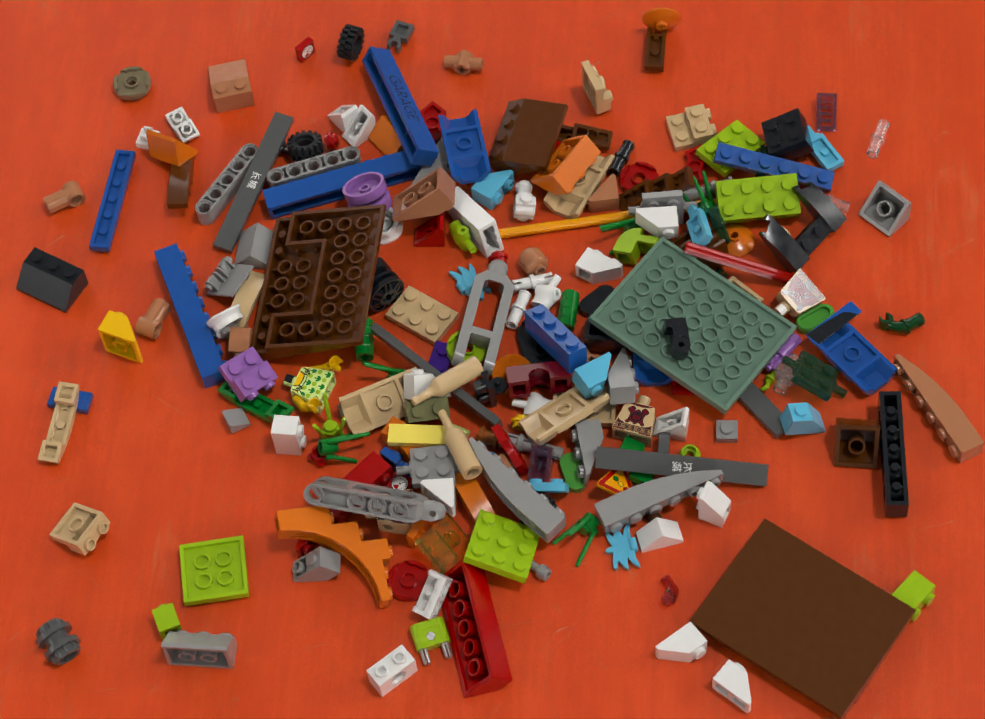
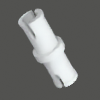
M552 272L535 276L530 274L526 278L511 280L515 286L514 293L528 289L533 291L539 284L548 285L553 278L551 277Z
M526 290L519 291L515 303L510 307L511 312L505 323L508 328L514 330L518 327L531 298L530 292Z

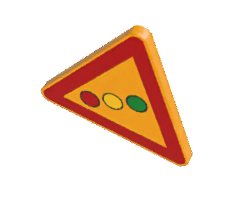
M610 470L596 483L597 487L613 495L633 487L631 480L628 479V472L620 470Z

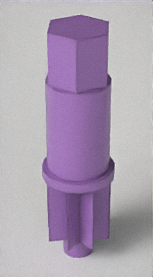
M794 333L765 367L768 372L771 370L774 372L786 361V358L801 343L800 336Z

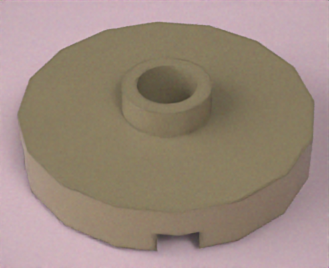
M131 66L124 68L118 76L116 74L113 80L115 93L124 100L134 101L141 99L148 94L152 85L149 73L141 67Z

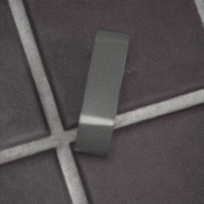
M659 433L658 453L669 454L670 433Z

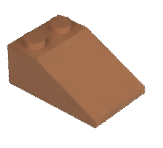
M245 59L208 67L217 113L255 105Z
M440 166L394 196L392 220L394 222L435 216L444 211H449L455 205L456 182Z

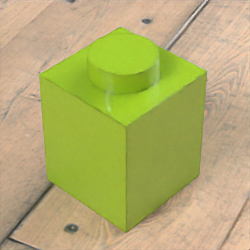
M173 603L161 604L152 610L162 640H164L169 632L182 630Z

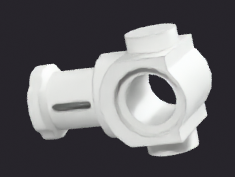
M522 180L515 185L517 194L514 197L513 218H517L522 222L528 219L533 220L535 215L536 197L531 194L533 186L529 181Z

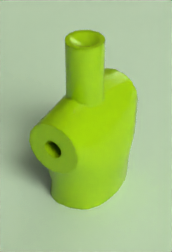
M460 220L453 221L449 225V232L454 242L462 250H469L472 254L475 253L477 247L471 241L469 228L463 225Z

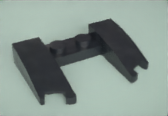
M807 182L808 187L803 189L799 185L791 188L814 218L795 239L769 214L765 215L763 219L768 222L766 233L759 232V236L786 271L790 273L797 272L810 259L808 256L817 246L847 220L828 196L812 182Z

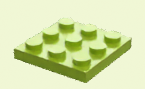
M480 509L463 562L525 584L540 536L526 525Z
M243 535L179 545L185 606L250 597Z

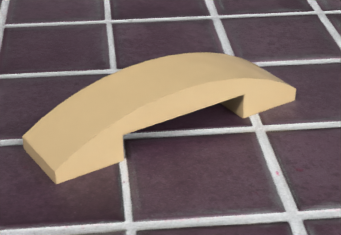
M251 271L249 277L240 286L231 305L232 307L239 304L241 306L240 311L244 316L236 327H249L247 322L261 294L265 274ZM230 334L225 336L223 339L229 340Z
M59 381L54 397L56 405L46 440L42 441L38 456L39 461L59 464L72 432L78 405L79 384Z

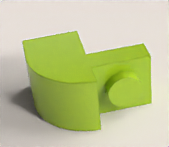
M643 228L629 229L617 239L613 248L614 256L620 263L636 265L640 254H647L659 238L645 235Z

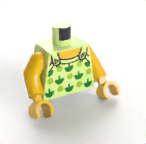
M332 356L329 362L322 365L302 367L297 376L291 374L285 376L283 385L291 388L290 392L293 403L301 412L322 413L324 409L322 393L325 392L329 399L337 383L333 371L339 372L341 370L339 364L343 363V360L339 356Z

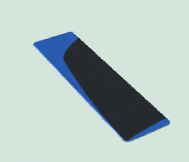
M850 301L811 330L806 336L815 345H819L860 314L862 310Z

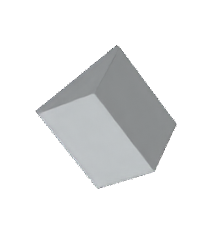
M879 180L858 214L890 237L910 219L912 202Z
M259 223L242 231L234 264L254 265L253 269L266 270L273 231Z

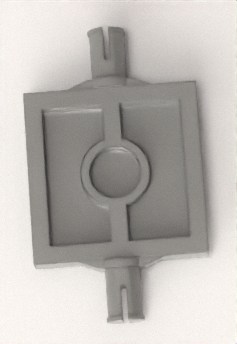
M682 190L642 193L640 206L628 207L629 215H635L636 208L676 206L678 224H684L683 215L685 210L691 204L697 207V201L685 202Z
M447 445L410 449L411 459L409 465L396 466L397 475L410 474L413 489L421 488L420 482L427 479L454 478V484H456L455 475L458 467Z

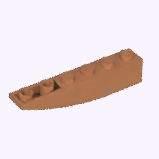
M900 354L895 355L893 363L897 368L895 374L901 377L905 389L912 393L916 405L923 409L929 424L934 425L940 440L945 441L953 458L956 457L958 462L962 463L981 454L984 441L949 394L916 365Z

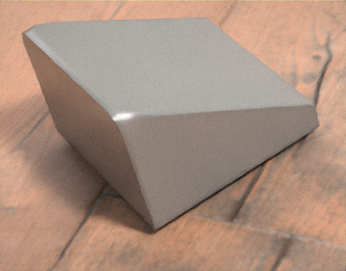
M242 408L222 411L223 418L232 434L251 425Z

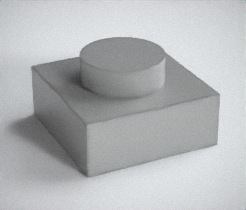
M716 420V443H738V420Z

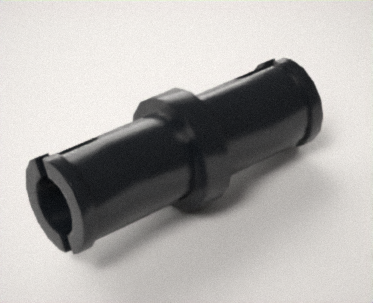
M624 140L619 151L614 154L615 159L608 169L610 175L613 173L618 177L624 165L628 163L629 156L635 147L632 141Z

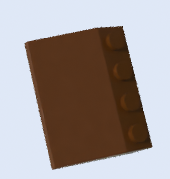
M525 98L509 101L489 156L490 167L494 172L512 170L514 175L548 169L568 106L566 104Z

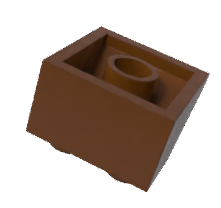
M836 418L834 466L877 468L880 436L879 420Z

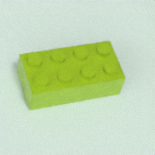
M797 173L716 181L714 188L718 225L760 221L767 214L774 219L799 217L801 214L800 199L791 189L793 186L798 185Z

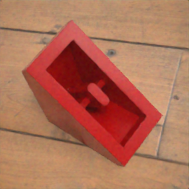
M444 214L436 215L415 228L414 246L445 247L446 228Z

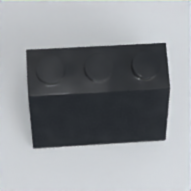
M34 247L23 261L16 289L67 313L88 285V280L83 269Z

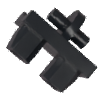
M486 370L481 372L482 378L473 381L472 384L476 400L482 405L489 402L492 408L497 406L495 395L503 394L507 390V382L501 377H495L490 381L488 371Z

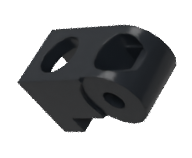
M686 317L665 319L662 329L664 336L670 335L672 345L670 354L675 360H684L687 358L691 346Z

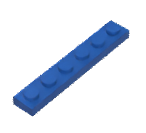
M718 142L713 161L715 164L762 176L797 173L798 185L808 187L807 182H812L821 191L828 193L831 191L835 172L721 142Z
M115 151L89 244L91 251L110 252L136 159L135 151Z

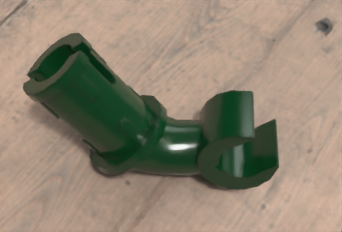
M886 312L885 320L879 316L878 326L881 330H891L908 335L913 329L924 325L925 319L918 312L910 318L901 319L897 322L893 320V316L890 313Z

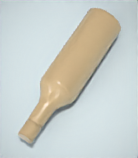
M472 356L433 378L426 390L410 399L411 403L416 406L430 397H444L482 375L481 372L484 371L480 361L475 356Z
M444 409L440 410L438 416L445 428L444 441L460 473L466 480L476 478L481 474L483 468L461 428L455 427Z

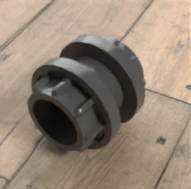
M54 618L44 623L37 630L36 644L40 649L47 648L44 657L48 662L63 665L74 659L80 652L79 644L81 640L78 635L69 634L72 626L68 621Z

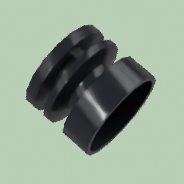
M381 257L377 259L369 308L377 312L385 310L395 303L404 290V282Z

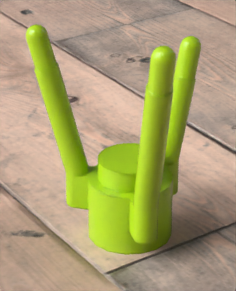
M323 392L322 396L327 421L323 424L322 430L316 424H313L312 427L320 434L321 439L343 435L346 417H342L340 425L332 420L327 394Z

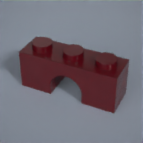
M557 361L505 367L509 399L530 397V389L539 384L548 386L551 394L563 393L572 388L571 374Z

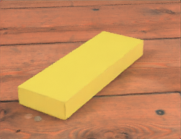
M389 424L387 443L388 446L410 447L446 445L444 441L445 428L443 425Z

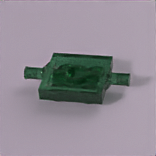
M804 350L799 354L796 361L787 355L783 357L781 363L792 368L791 382L826 402L831 398L833 392L842 398L845 397L848 390L837 385L836 379L839 371L833 366L826 364Z

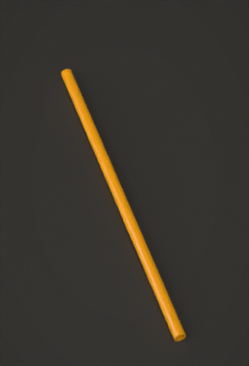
M628 211L498 230L502 239L629 220L634 218L635 215H629Z

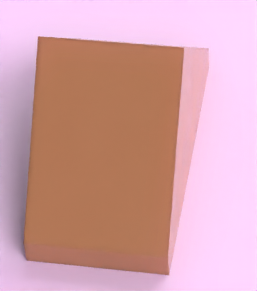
M612 173L588 199L589 212L619 210L616 175Z

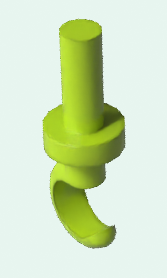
M778 368L774 372L772 371L770 375L765 376V385L759 388L760 391L767 390L770 384L775 382L774 377L779 372Z

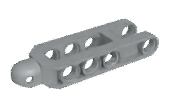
M500 259L491 261L486 271L475 275L451 362L452 366L463 362L468 344L486 348L483 370H487L489 376L492 375L515 288L507 276V264ZM489 280L500 283L498 291L502 296L492 328L493 331L473 326L482 289L487 287Z
M329 476L318 478L315 482L307 485L303 492L305 500L312 505L406 523H415L419 520L436 521L444 518L446 508L442 503L428 500V497L419 493ZM311 488L312 491H314L315 495L319 497V499H314L311 497Z

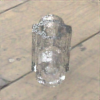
M791 353L785 363L781 362L778 364L774 375L775 380H777L773 387L774 392L785 395L789 385L793 387L796 385L801 370L798 368L802 361L800 356Z

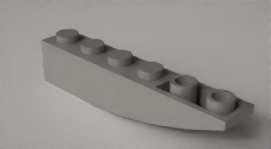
M472 437L468 439L483 468L482 474L498 497L522 522L549 543L566 526L565 513L558 507L554 508L545 495L534 491L533 486L527 480L523 481L520 479L512 467L507 468L501 458L496 454L492 455L481 441H476Z
M722 470L695 471L654 479L595 503L594 510L605 533L610 531L612 533L617 532L627 523H637L647 514H657L667 505L674 506L687 496H697L700 487L704 488L707 481L712 482L717 487L723 481Z

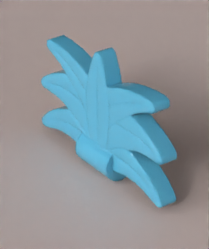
M469 263V270L458 266V271L461 274L449 271V275L457 281L456 287L462 295L466 294L468 297L476 275V271L471 263ZM488 286L482 289L480 296L482 301L484 300L483 291L491 294V289Z
M630 523L626 524L623 535L620 530L614 532L613 536L609 532L605 533L611 545L605 551L606 554H613L614 570H617L619 562L626 570H629L628 559L633 565L640 568V563L636 558V552L639 549L636 538L630 535Z

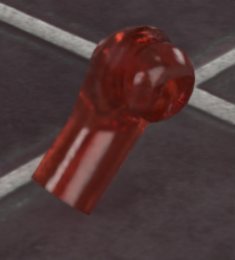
M665 575L660 580L666 589L665 595L661 597V602L664 606L669 607L677 601L679 589L670 575Z

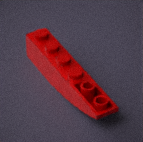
M373 451L343 479L385 486L393 477L391 465ZM329 508V512H333L334 524L344 523L346 518L353 513ZM299 539L295 546L298 558L313 551L319 543Z

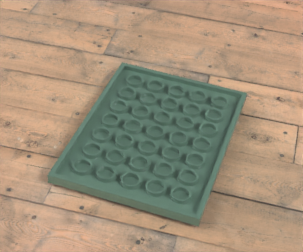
M663 236L589 317L591 324L724 415L797 329L795 324L693 256L684 253L681 248ZM686 317L691 346L688 356L684 360H675L670 354L672 346L670 335L664 336L662 329L665 319Z

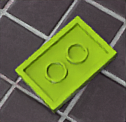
M735 120L696 149V155L725 178L735 168L713 163L718 142L756 152L761 151L765 147L766 142L740 121Z

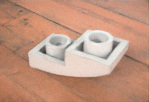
M182 106L165 115L167 122L181 142L186 143L200 136L199 131L191 118L189 119Z

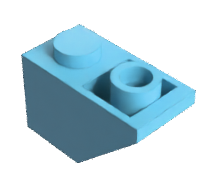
M512 170L490 173L483 181L476 182L471 188L472 199L493 210L496 205L502 202L507 191H511L514 187V172Z

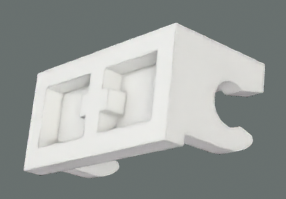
M430 569L423 590L412 611L428 619L436 618L453 579Z

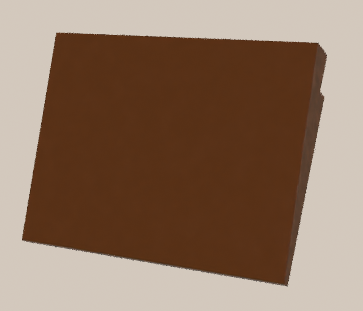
M385 204L292 212L291 217L276 218L250 347H254L263 361L363 344L387 208Z
M764 519L690 621L704 634L837 718L844 719L852 705L856 704L911 620L916 609L769 520Z

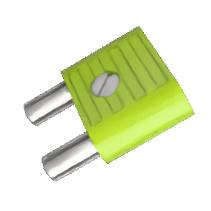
M436 617L409 627L416 651L421 654L424 665H427V662L428 665L431 664L428 651L438 647H442L446 659H448V655L449 658L452 657L449 647L451 641L443 617Z

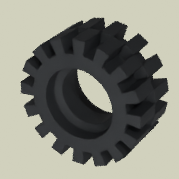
M347 24L339 35L337 54L340 58L356 61L358 55L361 54L360 50L363 48L362 43H364L363 38L365 34L363 28Z
M303 130L302 133L295 132L296 135L292 134L287 139L288 153L292 161L296 160L298 162L324 153L322 137L316 131L313 133L312 130H308V132Z

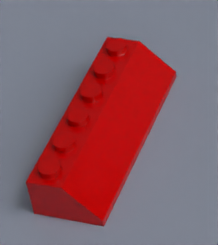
M462 560L443 574L453 580L442 608L463 695L465 698L498 691L513 681L485 570L465 563Z

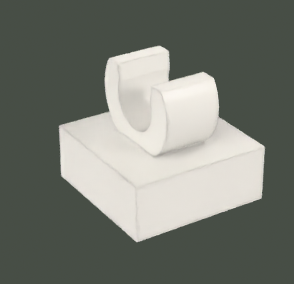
M144 126V128H141L136 140V147L149 150L146 136L147 129L160 133V131Z

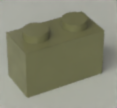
M448 397L426 399L416 406L411 401L402 403L406 423L439 420L438 412L443 409L450 418Z

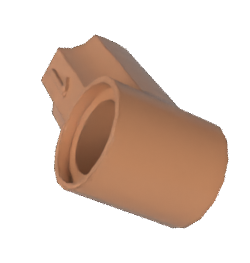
M69 181L62 186V190L44 197L43 200L51 214L69 205L72 207L80 206L85 201V195L77 181Z
M160 298L154 299L145 316L139 317L135 326V332L157 339L162 330V322L171 308L170 304Z

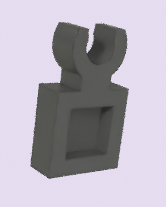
M397 20L389 33L390 39L387 41V49L390 50L392 46L396 45V52L399 53L402 50L401 44H407L415 30L414 25Z

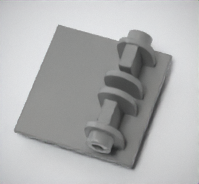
M226 256L222 258L218 267L215 268V271L212 272V275L205 282V289L208 291L207 295L233 297L238 293L242 283L249 277L254 265L233 264L231 257Z

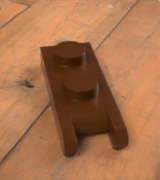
M647 27L644 71L664 72L667 29L662 30V34L652 33V28Z

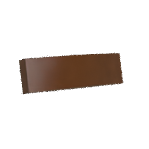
M574 123V127L562 125L557 141L562 142L567 138L587 135L599 150H609L613 132Z
M194 157L179 167L172 164L167 198L168 209L188 208L191 185H193Z
M686 166L674 174L665 173L653 181L646 179L619 195L621 211H628V207L640 206L642 193L682 190L684 192L694 187L692 168Z

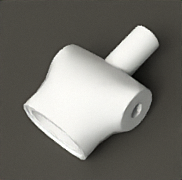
M555 274L548 285H537L531 304L534 307L543 304L549 310L561 297V290L556 287L562 278Z
M531 392L527 400L513 399L512 406L523 408V415L528 416L552 400L544 398L539 393Z

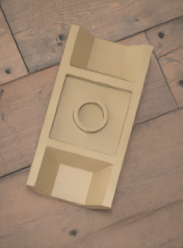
M612 154L606 157L598 155L596 162L585 171V176L575 183V188L567 195H555L548 192L543 199V203L552 213L566 219L579 217L586 204H588V199L605 178L606 172L615 156Z
M411 369L338 398L343 416L346 417V423L352 435L368 432L385 425L392 416L398 419L404 417L402 403L410 402V400L404 399L403 374L411 373Z
M574 386L518 422L527 437L540 447L556 437L557 433L560 434L568 430L572 425L584 420L588 415L607 405L610 397L606 393L585 399L578 388Z

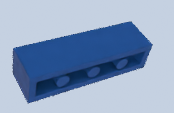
M543 304L524 311L525 331L569 374L587 363V347Z

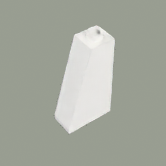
M459 186L455 187V205L447 211L454 220H460L463 225L469 228L471 241L487 259L491 256V253L504 250L496 220Z

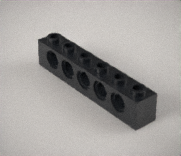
M879 391L877 407L878 420L880 422L879 437L885 517H907L909 498L901 391Z

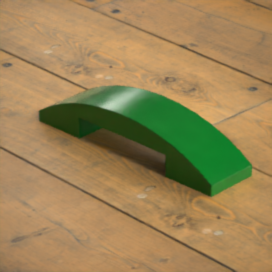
M227 381L218 389V392L239 408L270 423H273L274 415L290 416L295 410L293 406L279 399L274 401L260 393L259 396L251 401L246 399L240 402Z

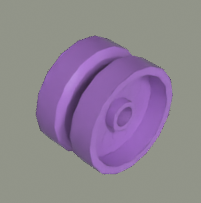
M378 172L359 174L347 181L342 189L348 207L385 204L387 211L392 205L393 200L387 189L385 179Z

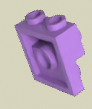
M253 346L218 367V370L240 402L246 399L249 401L259 396L258 392L263 389L268 391L276 385L275 381L278 378L267 360L263 362Z

